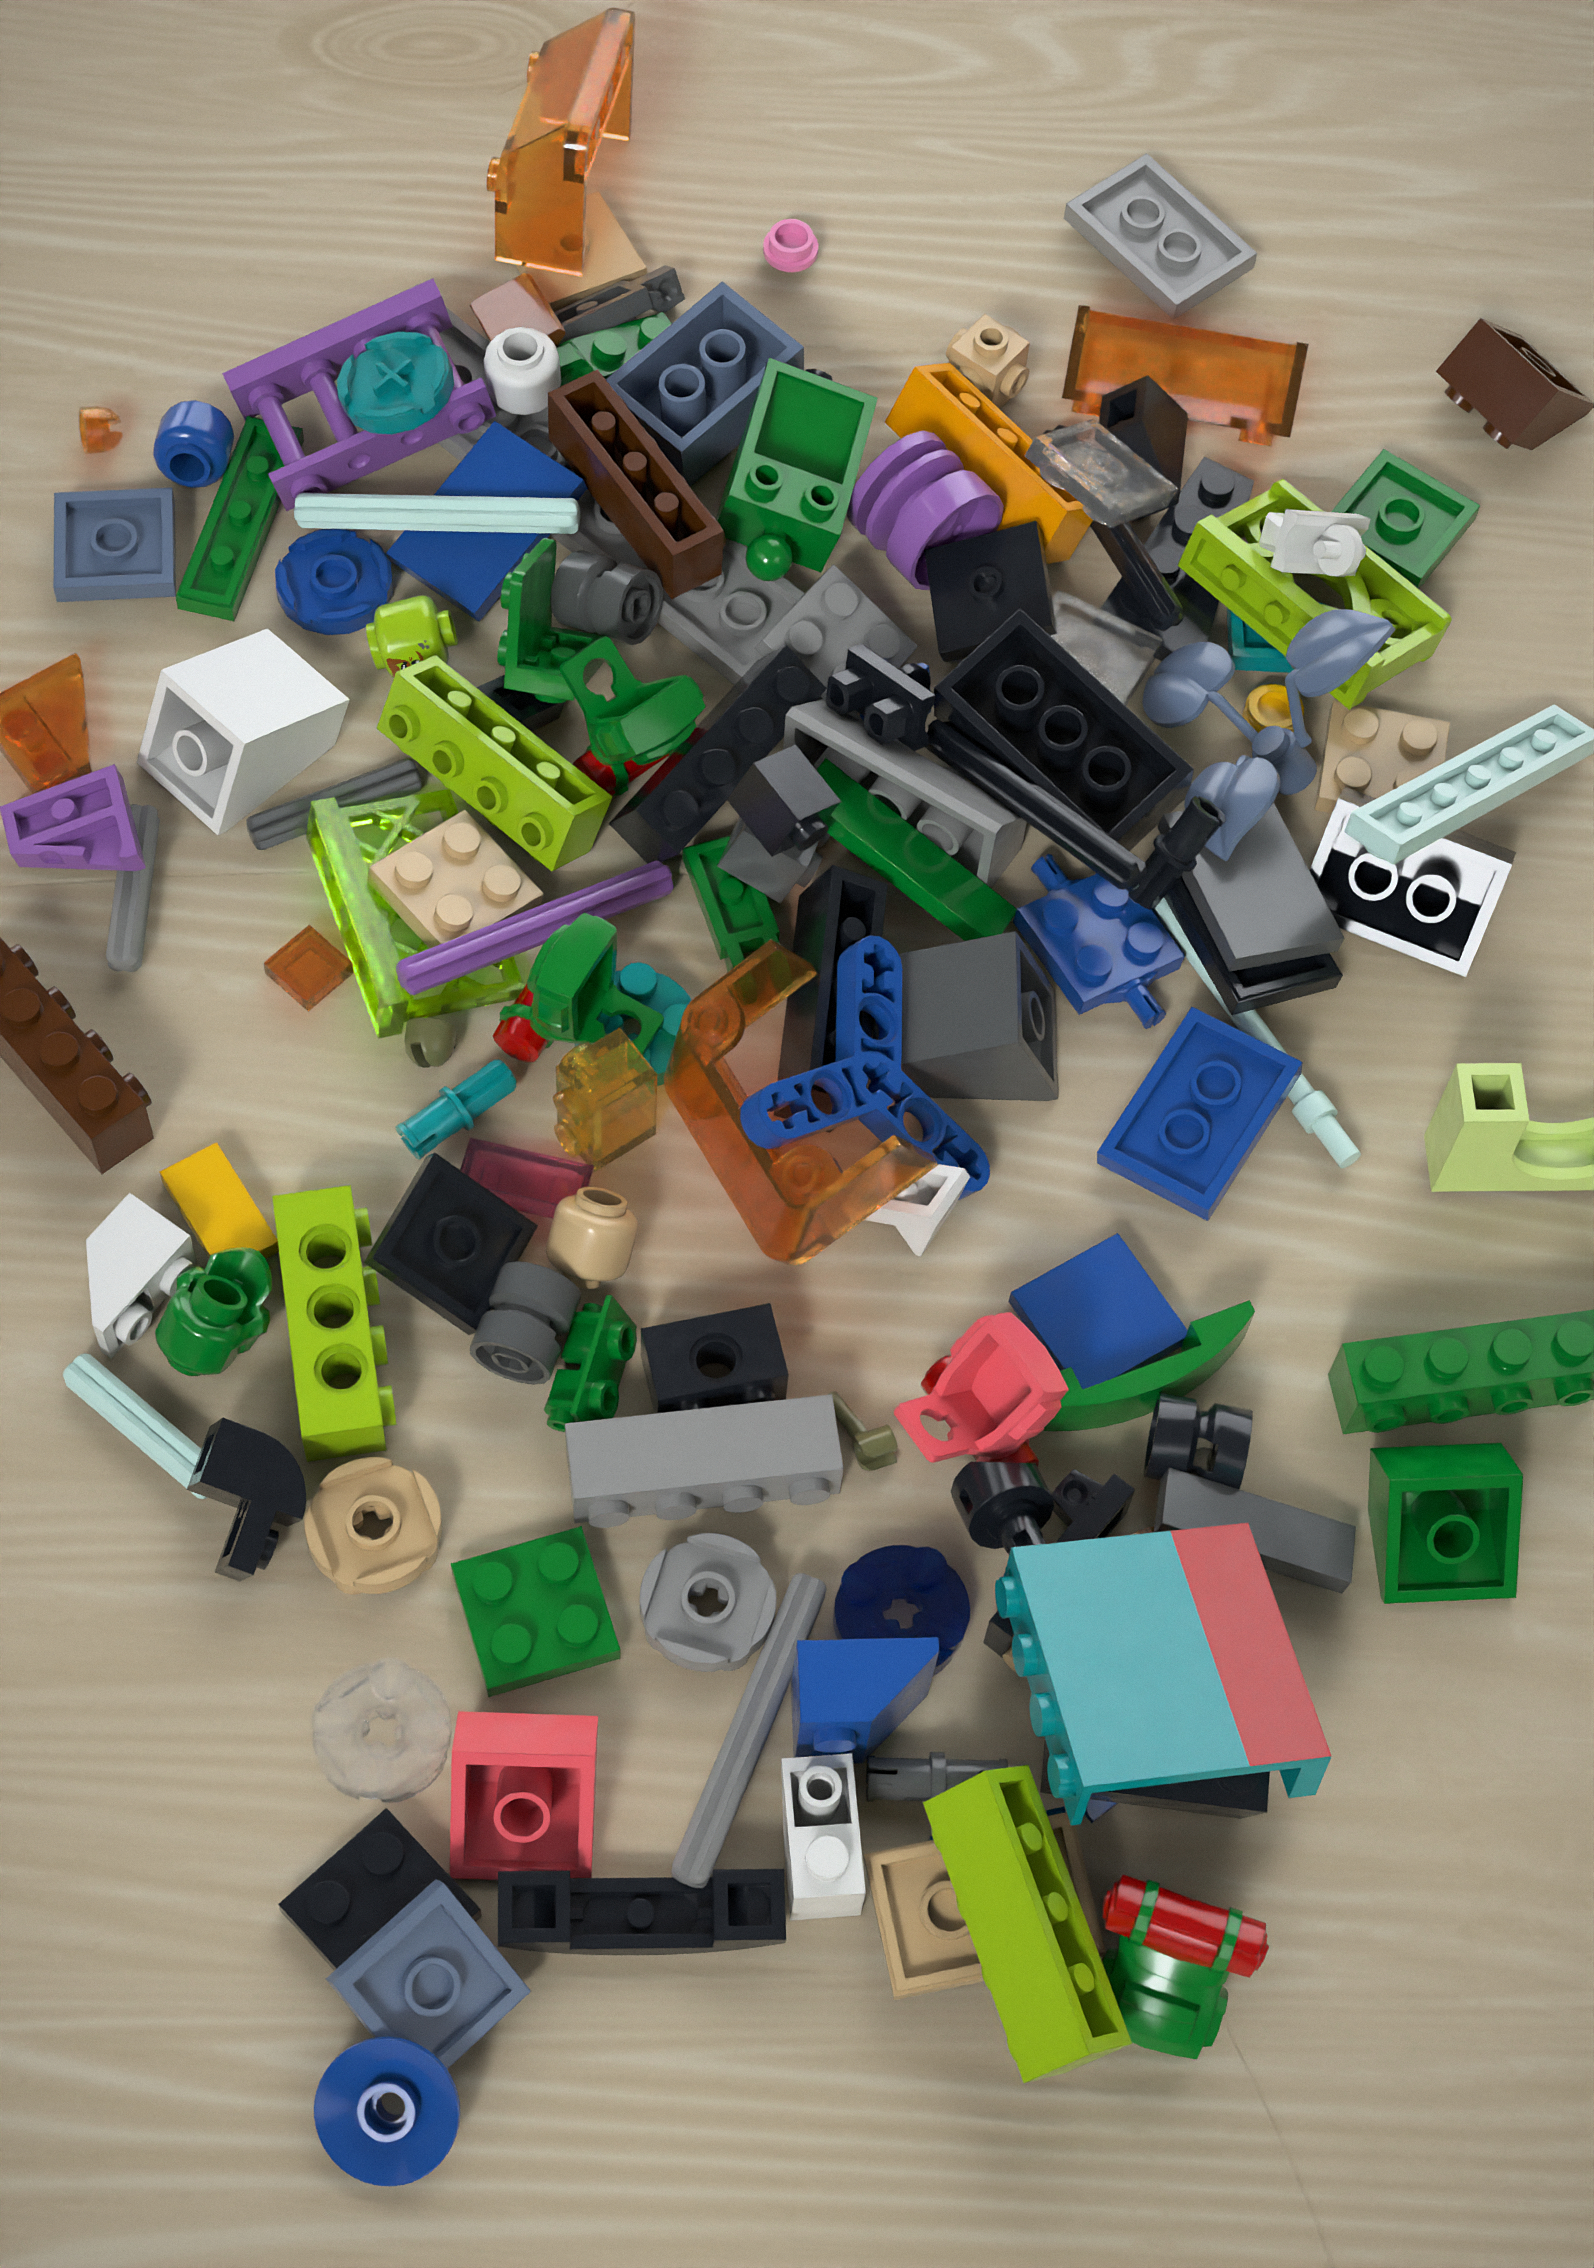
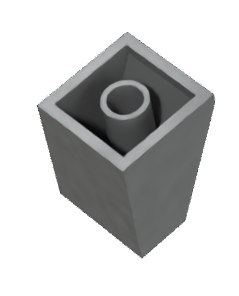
M1016 931L899 954L903 969L901 1070L930 1098L1021 1101H1050L1058 1099L1055 989ZM874 1019L873 1039L878 1040L879 1029Z

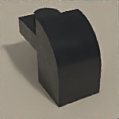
M224 1417L209 1427L187 1490L237 1508L215 1573L242 1581L253 1576L256 1568L262 1570L267 1568L279 1538V1531L271 1529L272 1523L275 1522L289 1527L303 1519L306 1507L305 1481L301 1469L290 1451L270 1435Z

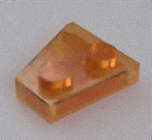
M76 653L0 692V751L32 794L92 773L84 672L81 660Z

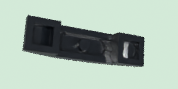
M713 1869L707 1885L703 1888L688 1886L673 1877L570 1878V1871H498V1947L581 1955H673L749 1949L786 1942L784 1869Z

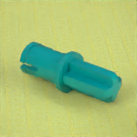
M495 1059L452 1090L447 1086L439 1090L440 1097L417 1114L395 1127L396 1131L400 1136L404 1135L401 1140L414 1157L420 1160L437 1145L462 1128L469 1131L475 1127L473 1119L515 1090L517 1083L515 1076L502 1060Z

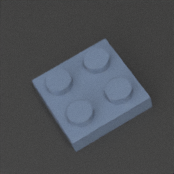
M173 488L54 493L53 588L56 601L73 602L175 597L176 541Z
M437 1879L326 1978L327 1982L373 2038L397 2037L410 2040L433 2053L447 2069L531 1992L443 1882Z

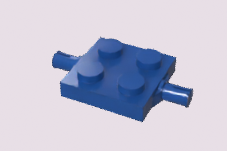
M1047 854L1045 859L1043 856L1040 857L1032 865L1031 871L1036 874L1048 891V894L1017 908L1013 923L1078 1015L1102 1004L1120 1003L1123 1001L1129 1004L1145 1029L1151 1028L1152 1024L1155 1026L1165 1018L1166 1011L1161 1008L1148 990V987L1155 980L1179 970L1185 957L1183 952L1153 911L1135 903L1128 896V890L1118 889L1097 873L1085 879L1069 880L1052 854Z

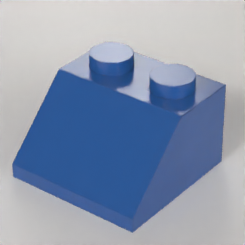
M938 1637L797 1640L791 1680L794 1758L852 1753L853 1764L864 1763L867 1760V1756L871 1755L928 1696L939 1654Z

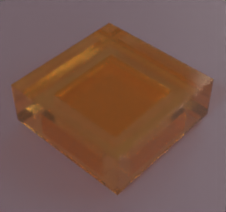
M311 925L304 928L264 962L265 974L308 1012L354 973L352 961Z

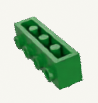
M1594 1309L1342 1343L1328 1373L1342 1433L1350 1434L1365 1431L1381 1433L1397 1429L1401 1426L1430 1422L1446 1424L1466 1417L1495 1413L1498 1415H1511L1531 1408L1553 1405L1576 1406L1594 1400Z

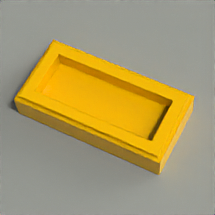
M217 1142L159 1171L162 1183L208 1258L216 1252L239 1247L257 1250L265 1259L279 1252L277 1238Z

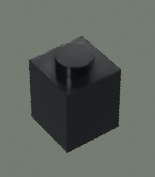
M796 744L754 762L727 799L771 857L794 846L799 851H803L817 843L829 830L825 822L841 802Z

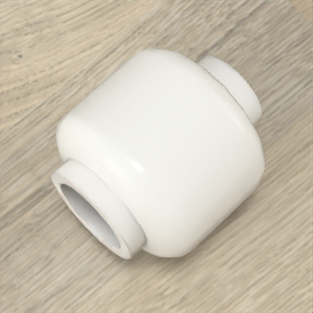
M518 327L498 334L487 346L484 357L486 384L489 395L497 406L511 414L520 415L538 413L547 408L548 392L559 388L561 385L560 360L554 342L546 334L534 328Z

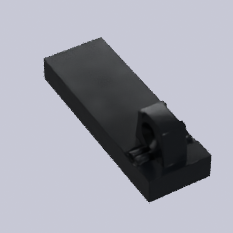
M1073 1469L1052 1493L1054 1502L1053 1512L1068 1527L1055 1543L1106 1538L1127 1514L1135 1489L1116 1474H1113L1102 1485ZM997 1611L989 1620L983 1641L985 1645L1002 1658L1003 1654L1012 1647L1014 1632L1010 1619L1002 1618Z

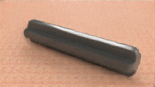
M405 758L249 816L246 819L247 831L257 850H265L417 793L422 788L421 777L414 762L409 758Z

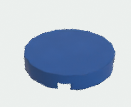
M320 529L299 537L288 547L289 553L283 558L282 562L281 559L279 560L275 569L277 598L287 617L303 629L323 635L350 634L365 628L366 624L374 622L376 609L381 605L388 604L393 595L391 562L382 547L372 539H370L369 543L365 539L358 538L355 531L347 529Z

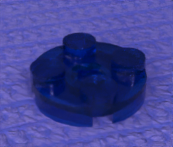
M891 1545L875 1549L860 1557L857 1562L849 1565L844 1571L833 1608V1626L837 1640L938 1637L939 1654L933 1676L941 1672L951 1662L953 1655L960 1649L970 1620V1602L963 1581L957 1572L947 1564L944 1555L937 1549L928 1546L916 1548L910 1545ZM904 1599L907 1604H914L918 1608L919 1612L915 1613L912 1617L911 1627L901 1628L897 1619H885L883 1611L891 1608L892 1600Z

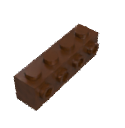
M597 369L548 392V436L550 441L576 475L584 480L589 492L647 568L657 573L662 587L669 597L674 599L722 575L723 548L726 546V538L721 525L705 508L684 477L677 472L659 449L656 441L645 431L628 409L624 400L617 395Z
M0 937V1057L102 1175L154 1139L146 1109L152 1104V1101L143 1085L132 1073L129 1072L122 1077L111 1065V1062L114 1060L113 1055L97 1032L90 1029L84 1033L73 1021L76 1018V1014L63 993L55 986L46 990L36 979L39 972L27 952L19 944L9 948Z

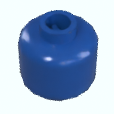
M193 400L181 401L173 405L161 418L154 442L153 456L158 469L166 478L176 484L190 488L207 487L217 482L227 470L233 447L234 432L231 422L221 410L209 403Z

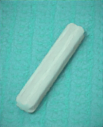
M86 1353L77 1356L63 1372L66 1386L187 1489L201 1448L93 1356ZM191 1492L199 1499L208 1498L197 1493Z

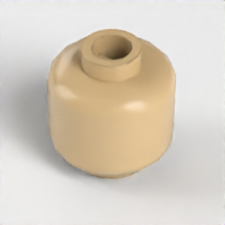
M597 1187L579 1188L576 1195L565 1197L555 1209L546 1245V1254L549 1261L563 1272V1276L577 1287L585 1289L598 1288L601 1281H611L623 1276L629 1266L638 1232V1221L634 1213L627 1208V1200L613 1191Z

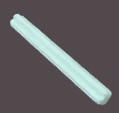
M301 493L295 498L294 518L301 528L574 534L579 530L581 511L577 500L574 498Z

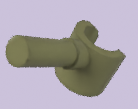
M836 1391L829 1393L828 1395L832 1394L835 1416L852 1439L854 1452L860 1467L867 1471H873L897 1463V1457L894 1452L897 1450L898 1445L890 1426L884 1425L867 1431L862 1420L858 1419Z

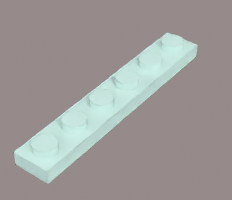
M1552 705L1352 811L1344 833L1364 845L1371 855L1394 865L1594 753V729L1556 705Z

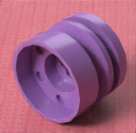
M919 431L906 435L890 445L868 466L855 484L846 516L862 535H866L875 549L886 551V557L891 565L915 589L930 590L924 550L997 531L1002 520L1004 505L1000 497L975 472L964 470L960 458L954 452L948 451L944 442L935 433Z

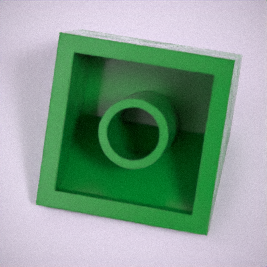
M1502 1443L1370 1448L1368 1514L1380 1596L1384 1604L1516 1598L1523 1473Z

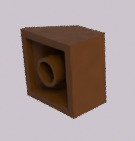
M1482 318L1478 320L1436 370L1449 384L1444 391L1445 394L1468 413L1475 408L1488 420L1482 427L1484 431L1506 449L1514 444L1533 450L1589 414L1594 408V403L1520 334Z

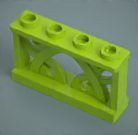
M1280 479L1273 483L1268 491L1216 518L1211 514L1198 521L1177 566L1286 656L1289 644L1299 630L1309 621L1325 612L1339 609L1319 604L1294 583L1292 573L1281 572L1271 568L1274 552L1260 547L1259 542L1262 534L1260 529L1263 530L1265 519L1269 512L1285 514L1286 509L1324 512L1285 479ZM1245 537L1246 540L1248 541V544H1247L1245 541H1243L1241 538ZM1365 546L1366 555L1360 561L1355 576L1336 577L1327 574H1310L1319 577L1341 595L1345 609L1386 619L1396 629L1379 649L1380 653L1376 652L1353 676L1336 689L1328 692L1349 710L1363 702L1367 693L1415 663L1419 661L1424 662L1432 657L1452 621L1450 614L1367 546Z

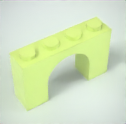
M1521 1063L1456 1064L1424 1134L1431 1192L1594 1190V1117L1563 1123L1530 1121Z

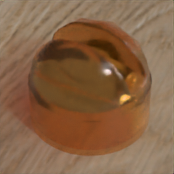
M99 406L79 408V431L85 454L104 453L113 450L119 445L123 433L110 431L109 426L121 423V419L111 409Z

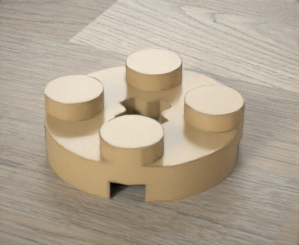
M381 1457L359 1458L335 1468L319 1484L320 1490L312 1499L310 1507L308 1504L304 1517L306 1541L310 1555L322 1574L334 1581L336 1587L342 1592L351 1595L391 1592L410 1584L436 1562L438 1545L442 1534L440 1505L430 1483L412 1469L413 1473H411L404 1467L393 1465L392 1460ZM375 1511L376 1516L380 1520L391 1518L393 1521L392 1526L384 1530L383 1537L371 1539L368 1535L360 1536L356 1533L355 1530L364 1525L363 1515L367 1512Z

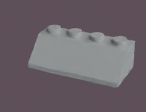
M823 699L792 706L785 717L783 750L796 744L815 769L827 758L991 889L1022 848L1027 823L1025 820L988 793L968 782L955 769L939 766L916 753V751L911 750L897 739L881 745L867 735L863 719L854 712L840 716L830 709Z

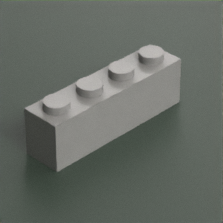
M832 1394L565 1424L566 1454L574 1523L589 1522L594 1527L609 1528L626 1523L629 1517L656 1514L658 1518L663 1520H679L692 1516L698 1509L724 1507V1510L728 1512L741 1513L755 1510L761 1507L764 1502L790 1499L793 1504L812 1505L827 1500L831 1494H840L844 1468Z

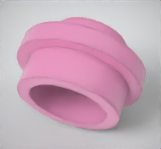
M785 219L773 225L770 232L766 235L763 243V254L766 261L772 267L784 272H799L809 268L816 261L818 241L812 229L806 223L797 219Z

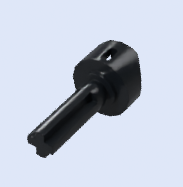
M970 1462L962 1468L954 1478L950 1492L957 1511L971 1539L980 1547L991 1549L1004 1548L1009 1555L1012 1547L1046 1544L1041 1529L1051 1518L1054 1502L1052 1494L1036 1463Z

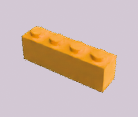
M951 363L914 367L885 423L901 439L906 435L919 431L935 433L944 442L947 450L954 452L960 458L964 470L975 472L1000 497L1004 508L1002 520L997 531L1037 521L1042 530L1047 564L1069 560L1102 505Z

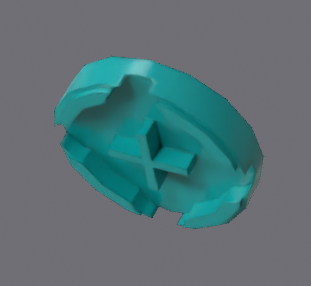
M399 331L372 339L364 344L365 352L361 353L356 359L352 354L344 362L337 379L338 398L344 412L355 426L376 434L393 435L413 430L433 419L448 403L454 387L453 368L447 353L441 346L433 344L430 337L416 332Z

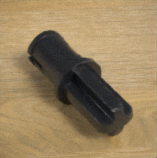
M1194 796L1167 834L1158 835L1154 839L1153 845L1155 850L1145 861L1147 873L1141 879L1140 886L1134 891H1129L1128 896L1135 903L1140 904L1146 909L1155 908L1184 871L1191 872L1195 869L1197 865L1196 856L1218 828L1222 827L1226 821L1223 812L1208 799Z

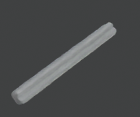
M798 1573L791 1579L673 1861L672 1877L683 1884L694 1888H703L709 1881L792 1679L797 1640H808L825 1599L827 1589L825 1583L820 1579L813 1578L805 1573Z

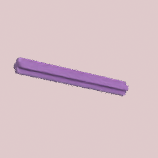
M653 861L404 958L396 964L399 984L410 995H416L543 945L554 931L564 924L570 926L584 912L606 920L667 896L674 889L671 879L672 873L668 866L663 865L660 861Z

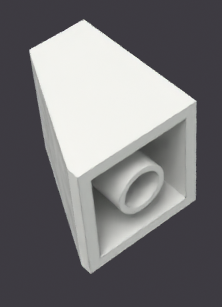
M267 628L161 670L136 763L213 832L220 835L227 832L335 746L350 699Z

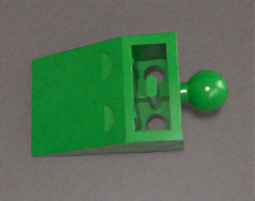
M769 358L716 516V520L721 525L726 539L748 546L745 560L751 574L762 581L768 582L776 581L785 576L792 562L820 573L822 572L842 532L878 400L877 397Z

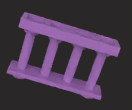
M433 278L222 373L244 420L246 421L247 416H262L284 464V467L268 475L286 511L295 507V498L301 493H328L458 433L472 432L485 421L496 417L482 377L464 385L439 335L440 332L453 327ZM399 331L421 333L430 337L433 344L441 346L447 353L453 368L454 387L448 403L433 419L413 430L393 435L370 433L366 430L358 433L356 426L344 412L338 398L337 386L334 382L338 379L344 362L352 354L356 359L361 353L365 352L364 344L372 339ZM310 391H314L337 443L305 456L282 404Z

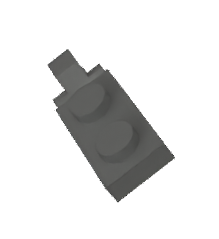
M665 265L633 281L621 280L555 311V315L566 331L565 336L556 348L572 338L637 320V315L650 309L660 313H666L685 300L675 268Z

